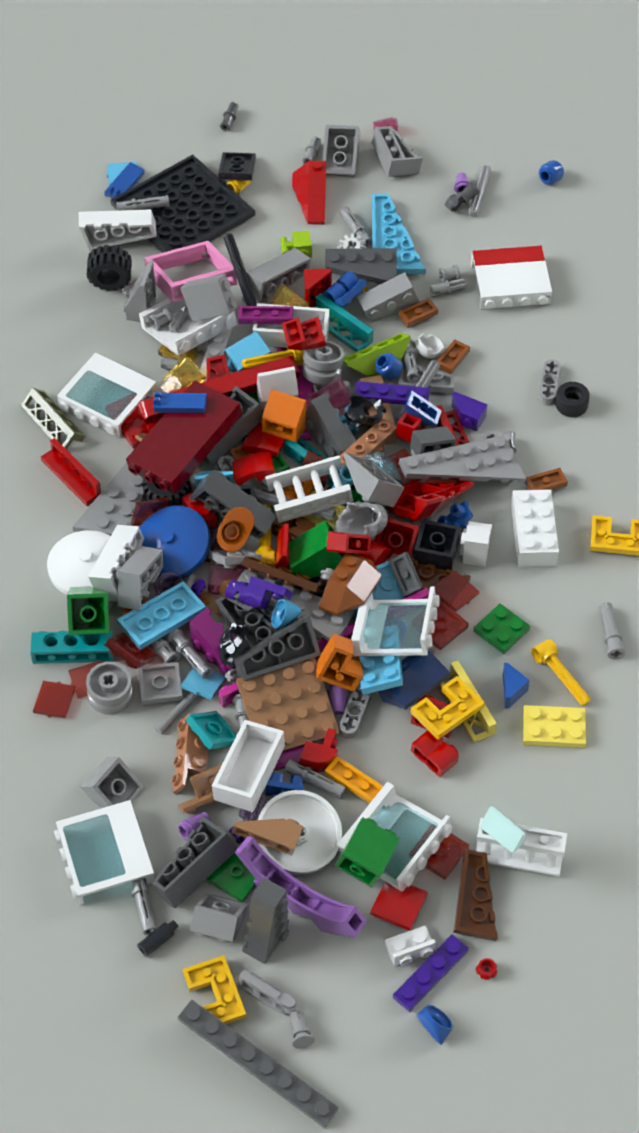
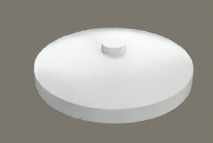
M85 530L69 534L58 541L50 551L47 561L48 573L53 585L66 595L70 587H93L88 576L111 536L99 531Z
M291 790L273 797L264 806L258 820L293 819L303 826L292 856L259 844L264 852L285 871L294 875L312 874L323 869L333 860L338 852L337 844L342 839V826L338 814L328 801L309 791Z

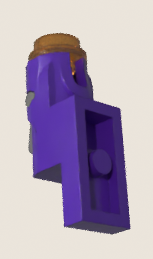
M251 576L249 583L225 579L221 583L219 590L224 598L248 612L254 608L266 609L271 597L277 600L283 598L291 600L293 595L285 587Z

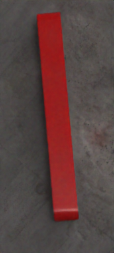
M287 356L211 379L201 384L230 397L235 386L246 394L255 392L259 373L289 367L295 368L296 378L301 373L294 357ZM188 387L169 393H183ZM155 397L143 400L138 405L143 420L147 424L159 421L165 414L154 412L153 399Z

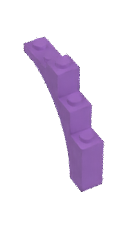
M247 836L235 851L236 855L255 877L253 882L257 887L262 879L266 878L286 889L287 900H289L287 907L292 914L310 917L321 932L355 938L366 924L367 920L356 906L330 899L297 880L272 860L253 837Z

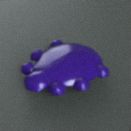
M199 579L192 585L191 590L197 597H200L203 589L206 588L205 581Z

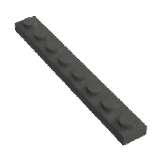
M192 999L179 1014L178 1020L323 1128L328 1125L338 1111V1106Z

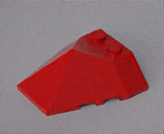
M432 477L427 479V482L417 483L416 480H410V484H401L405 488L394 508L387 507L391 513L398 514L399 517H407L415 522L422 521V518L438 514L474 486V482L461 481L459 478L441 480V477Z

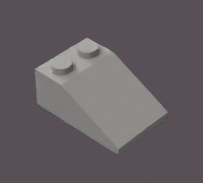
M326 125L323 161H326V175L355 176L361 137L359 126Z
M154 260L148 262L136 280L133 289L129 291V300L124 304L127 320L140 322L139 313L153 307L156 302Z
M345 452L343 455L356 491L363 496L362 500L371 504L375 502L383 507L390 506L394 508L405 487L372 460Z

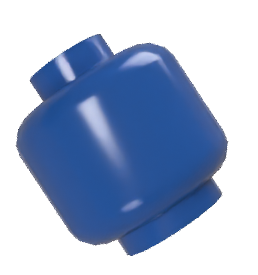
M555 160L548 161L539 169V177L547 185H553L561 180L564 175L563 166Z
M385 353L376 360L375 369L386 380H394L401 374L403 365L393 354Z

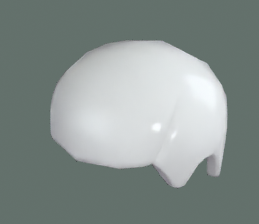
M423 333L415 341L416 350L424 358L434 359L443 351L444 345L435 335L431 334L428 337H424L425 334Z

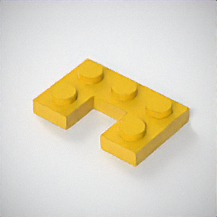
M592 516L590 551L639 556V520L631 519L629 535L611 533L612 517Z
M458 676L442 686L441 691L452 701L448 706L439 710L426 697L411 707L410 713L437 740L485 706V702Z
M225 955L182 969L189 992L211 985L217 1002L202 1006L204 1009L225 1024L246 1018V1012Z

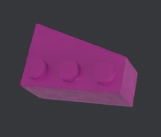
M207 607L190 621L191 641L193 648L197 652L203 653L207 661L211 664L214 663L220 672L225 675L232 668L228 665L224 666L219 655V639L224 633L222 630L224 625L221 622L217 624L211 618V611Z

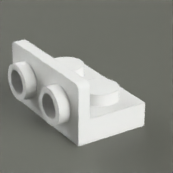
M426 926L384 941L394 966L407 965L420 957L427 958L436 950V942L434 939H431Z

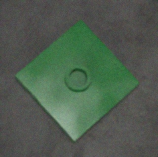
M236 853L232 854L230 858L207 878V882L240 902H244L256 886L253 882L255 877Z

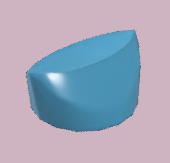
M280 599L272 612V626L277 629L287 626L297 619L302 610L294 603Z

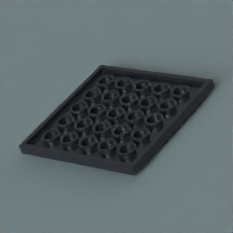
M193 154L111 199V205L117 210L116 202L131 201L134 198L139 200L168 195V207L144 209L151 210L156 221V237L147 239L162 253L205 241L210 242L255 216V210L221 179H218V176Z

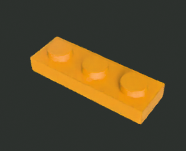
M339 756L325 770L326 776L346 786L347 790L368 804L371 803L383 788L381 784Z

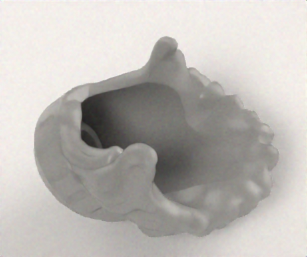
M347 502L346 509L338 515L339 519L334 525V532L370 535L372 539L385 529L388 521L387 512L379 504Z

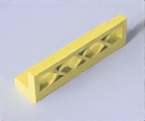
M458 660L452 662L449 671L451 676L448 678L458 676L480 697ZM442 682L441 684H439V687L441 688V690H442V686L445 685L444 682ZM445 695L448 702L452 703V701ZM485 705L484 708L474 714L473 719L468 718L462 725L472 742L475 743L494 735L497 723ZM473 725L482 727L484 732L475 735L472 730Z

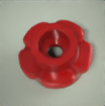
M482 959L479 961V965L476 966V973L480 975L481 979L489 980L496 977L498 973L496 970L497 965L492 959Z

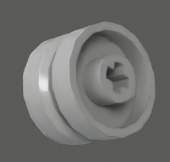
M326 341L327 346L304 350L303 377L312 383L321 385L332 384L340 380L343 370L344 351L338 344Z
M109 661L99 663L90 670L86 679L90 705L96 711L103 714H116L126 709L132 701L133 694L129 671L123 665Z

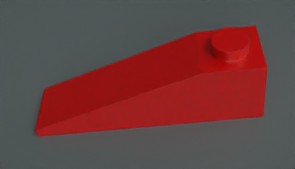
M308 161L292 173V189L296 193L307 224L325 225L326 161Z

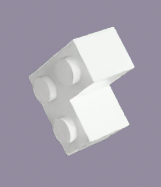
M469 521L467 529L464 528L461 536L460 556H463L462 564L486 567L491 538V524Z

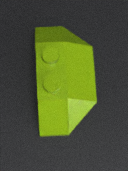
M400 333L344 357L343 364L367 376H375L378 374L375 369L378 357L385 353H391L401 361L411 341V336Z

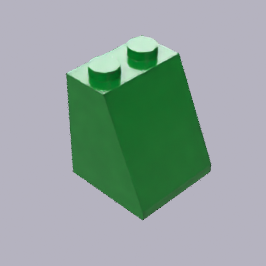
M326 520L290 541L289 568L293 571V574H305L310 576V578L321 576V570H326V568L335 570L346 554L327 551L328 533L330 531L334 532V529Z
M91 586L70 587L67 593L69 635L110 633L108 592Z
M362 817L334 866L372 888L381 877L400 838L389 829L384 830L379 827L374 820Z

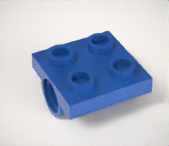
M347 271L323 295L338 306L344 307L351 303V299L354 296L360 295L363 292L362 289L368 284L365 279H358L353 272Z

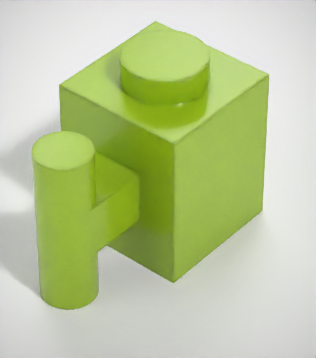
M309 230L292 232V241H287L285 236L280 238L282 254L297 248L312 258V243Z

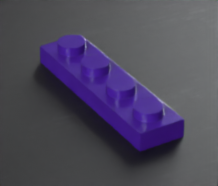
M356 381L354 394L377 401L380 399L383 403L406 405L411 391L429 402L430 388Z
M451 934L393 994V999L410 1012L461 960L469 948Z

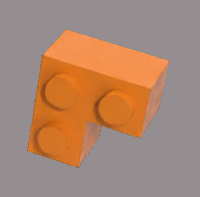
M332 634L317 661L316 676L319 680L354 692L363 677L361 662L351 659L353 656L351 639Z

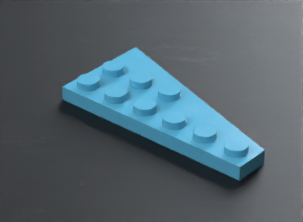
M372 194V248L397 249V274L404 272L406 274H426V268L422 265L420 256L414 249V244L406 228L403 226L400 216L396 212V207L390 195Z

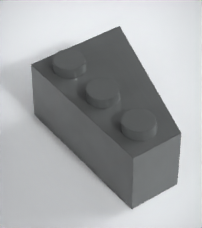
M327 392L311 400L306 411V430L323 447L329 457L340 456L356 442V439L346 423L343 424L337 415L340 412L338 408H333L329 401L331 396Z

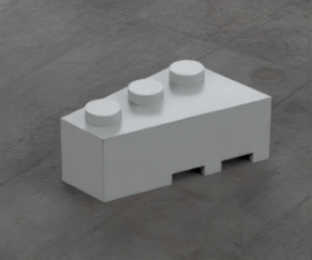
M391 126L375 127L372 145L387 176L419 174L423 158L420 155L417 156L413 152V148L410 145L407 146L403 142V138Z
M405 272L357 296L369 322L396 315L399 311L419 303Z
M140 546L125 561L124 565L117 570L118 607L141 611L143 607L141 601L143 597H148L149 591L147 589L149 585L155 584L163 568V550Z

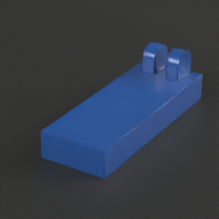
M130 162L105 190V196L115 198L133 188L137 181L145 174V169Z
M156 391L154 394V412L205 413L207 404L206 393H162Z

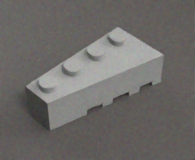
M294 248L249 270L247 276L256 302L261 304L264 302L269 303L273 300L272 296L277 292L282 293L289 283L293 284L303 277L304 269H309L311 258L297 248Z

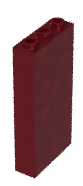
M195 380L183 393H206L207 404L205 413H165L126 458L128 470L132 474L139 475L147 482L155 483L162 490L170 491L174 494L242 415L240 402Z

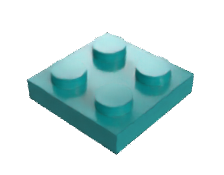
M218 711L190 714L185 720L209 750L230 747L237 736Z

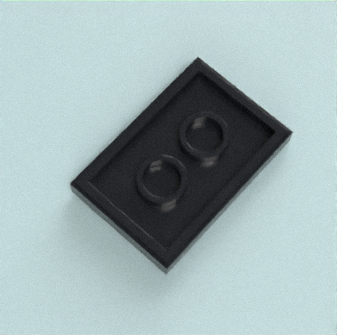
M222 152L218 179L252 181L256 154Z

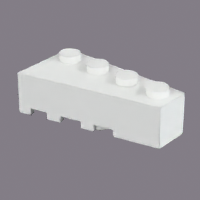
M151 210L79 212V228L89 251L94 248L97 249L98 246L119 245L156 237V221Z
M117 525L88 576L94 588L108 592V601H118L117 570L142 546L144 537L139 526Z

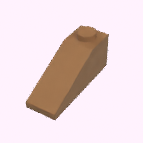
M283 818L241 821L234 823L231 833L247 838V836L253 837L259 844L292 856L303 826L293 819L286 820Z

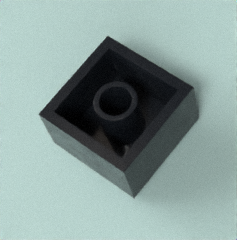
M422 519L414 549V559L418 560L420 564H432L438 569L452 570L460 541L461 527Z

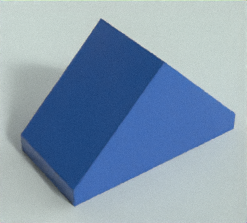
M410 392L405 405L407 414L422 419L421 425H437L442 410L415 392Z
M504 663L502 673L505 708H510L528 691L530 680L509 663Z

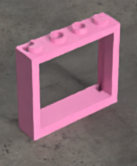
M209 241L144 258L145 267L150 260H154L156 285L172 302L184 300L180 288L187 281L225 274L230 282V286L237 285V276L233 265ZM206 258L218 269L217 271L173 282L163 272L166 269Z

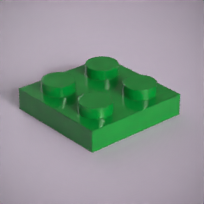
M499 603L474 626L473 632L505 654L530 630V625Z

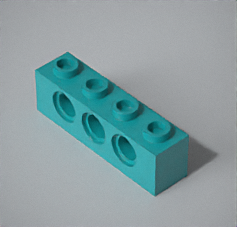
M110 630V633L78 635H69L67 631L32 632L30 651L32 663L113 662V631Z

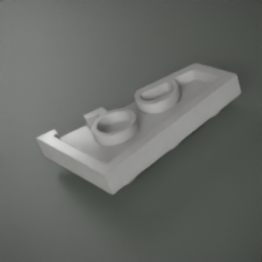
M401 361L403 367L399 375V385L415 387L425 370H422L423 367L417 365L419 380L414 383L407 380L405 362ZM437 371L427 388H430V392L453 393L455 376Z

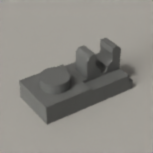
M404 552L389 560L404 597L422 588L408 552Z

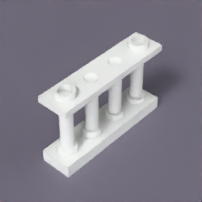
M340 456L330 457L265 477L268 490H275L279 504L274 505L279 523L340 506L347 502H353L350 485H342L338 473L342 468ZM331 474L335 488L324 491L320 477ZM312 479L316 493L305 496L301 482ZM294 485L298 499L287 502L283 487Z
M480 818L476 851L487 853L488 864L560 877L567 833L515 824L525 832L523 844L514 853H511L480 827L484 819Z

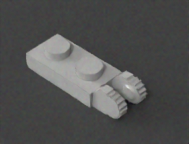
M243 970L240 974V989L270 1008L284 1014V1016L290 1017L291 1013L295 1012L296 1000L289 993L281 994L275 986L266 984L254 973Z

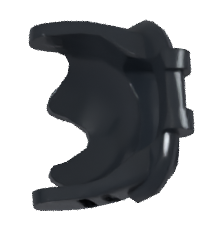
M353 394L350 396L351 405L344 416L351 421L348 423L351 426L374 425L382 419L383 414L387 410L383 407V402L380 399L377 401L367 399L362 395ZM374 406L378 414L374 416L367 415V410Z
M232 623L231 627L219 639L220 645L218 649L221 662L224 666L228 665L232 669L235 668L233 659L251 648L245 640L243 632L245 627ZM233 633H235V634L238 635V636L235 638L234 641H233Z

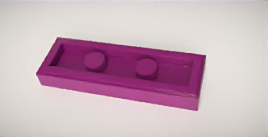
M239 306L238 324H281L293 319V306Z

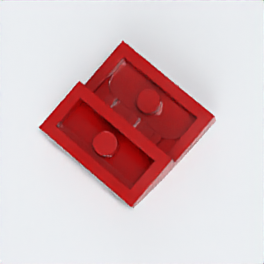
M298 317L281 323L288 349L309 350L327 346L318 317L304 322H300Z
M259 423L249 432L241 446V450L251 454L270 452L273 457L277 458L287 439L263 432L262 423Z
M270 452L250 454L231 462L234 480L239 486L254 477L260 482L266 479V476L275 473Z
M284 524L277 535L276 569L289 566V524Z
M385 881L370 911V915L411 931L418 918L419 911L427 899L428 892L412 885L407 886L401 892Z

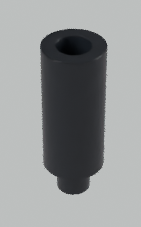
M174 920L169 924L164 922L137 944L140 952L145 957H148L174 936L173 931L178 928V924Z

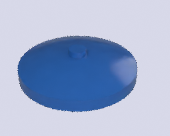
M170 506L158 510L148 517L140 527L144 537L142 546L163 550V568L157 578L160 580H178L190 575L201 566L210 550L211 534L206 521L199 513L188 507Z

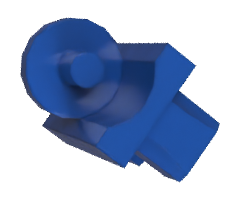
M463 501L460 505L456 503L452 505L450 513L447 516L441 515L437 522L467 529L468 521L474 516L468 507V502Z
M272 772L266 784L265 795L272 796L273 798L286 791L304 790L302 777L291 776L290 783L283 782V775L281 773Z

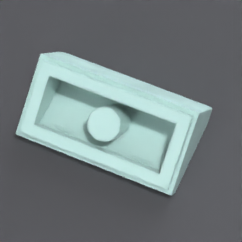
M491 806L480 827L507 850L514 853L523 844L525 832Z

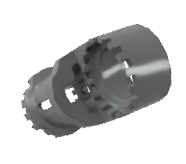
M469 182L462 192L451 195L446 200L445 206L454 212L463 203L468 205L469 201L480 193L473 183Z

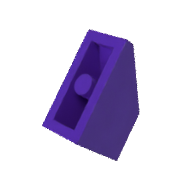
M455 391L452 393L451 406L456 411L462 426L478 431L486 418L488 404Z

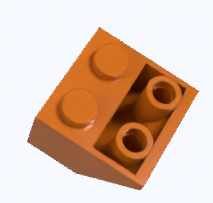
M272 389L262 416V431L297 442L306 429V400Z

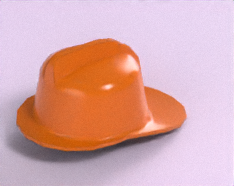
M244 507L233 508L224 517L218 529L217 541L225 551H238L246 543L254 525V516L250 510Z

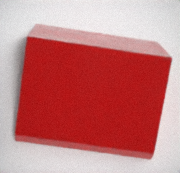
M304 269L305 307H315L316 296L320 293L323 295L332 285L331 269Z
M388 517L387 525L377 535L376 541L391 549L387 558H390L393 554L400 555L408 552L412 559L420 526Z

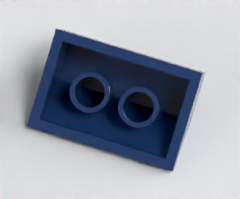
M428 651L427 655H409L402 660L403 685L378 692L383 702L406 710L445 681L451 674L430 651Z

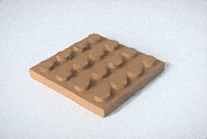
M315 657L247 680H242V677L236 679L248 721L284 731L285 747L283 751L305 745L306 740L310 742L324 740L328 728L336 730V736L340 734L322 680L317 679L316 676L317 662Z

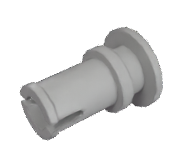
M295 1011L290 1015L294 1029L292 1045L295 1048H306L314 1043V1036L311 1035L310 1029L307 1028L304 1012L299 1011L300 1016L298 1017V1012Z

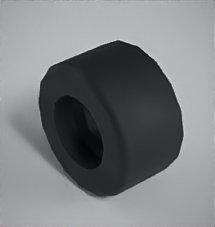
M566 382L559 386L557 390L555 406L562 415L567 417L581 416L588 409L590 393L587 387L581 383Z

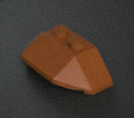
M346 553L328 579L319 609L338 616L342 612L364 605L382 577L373 561L357 554Z

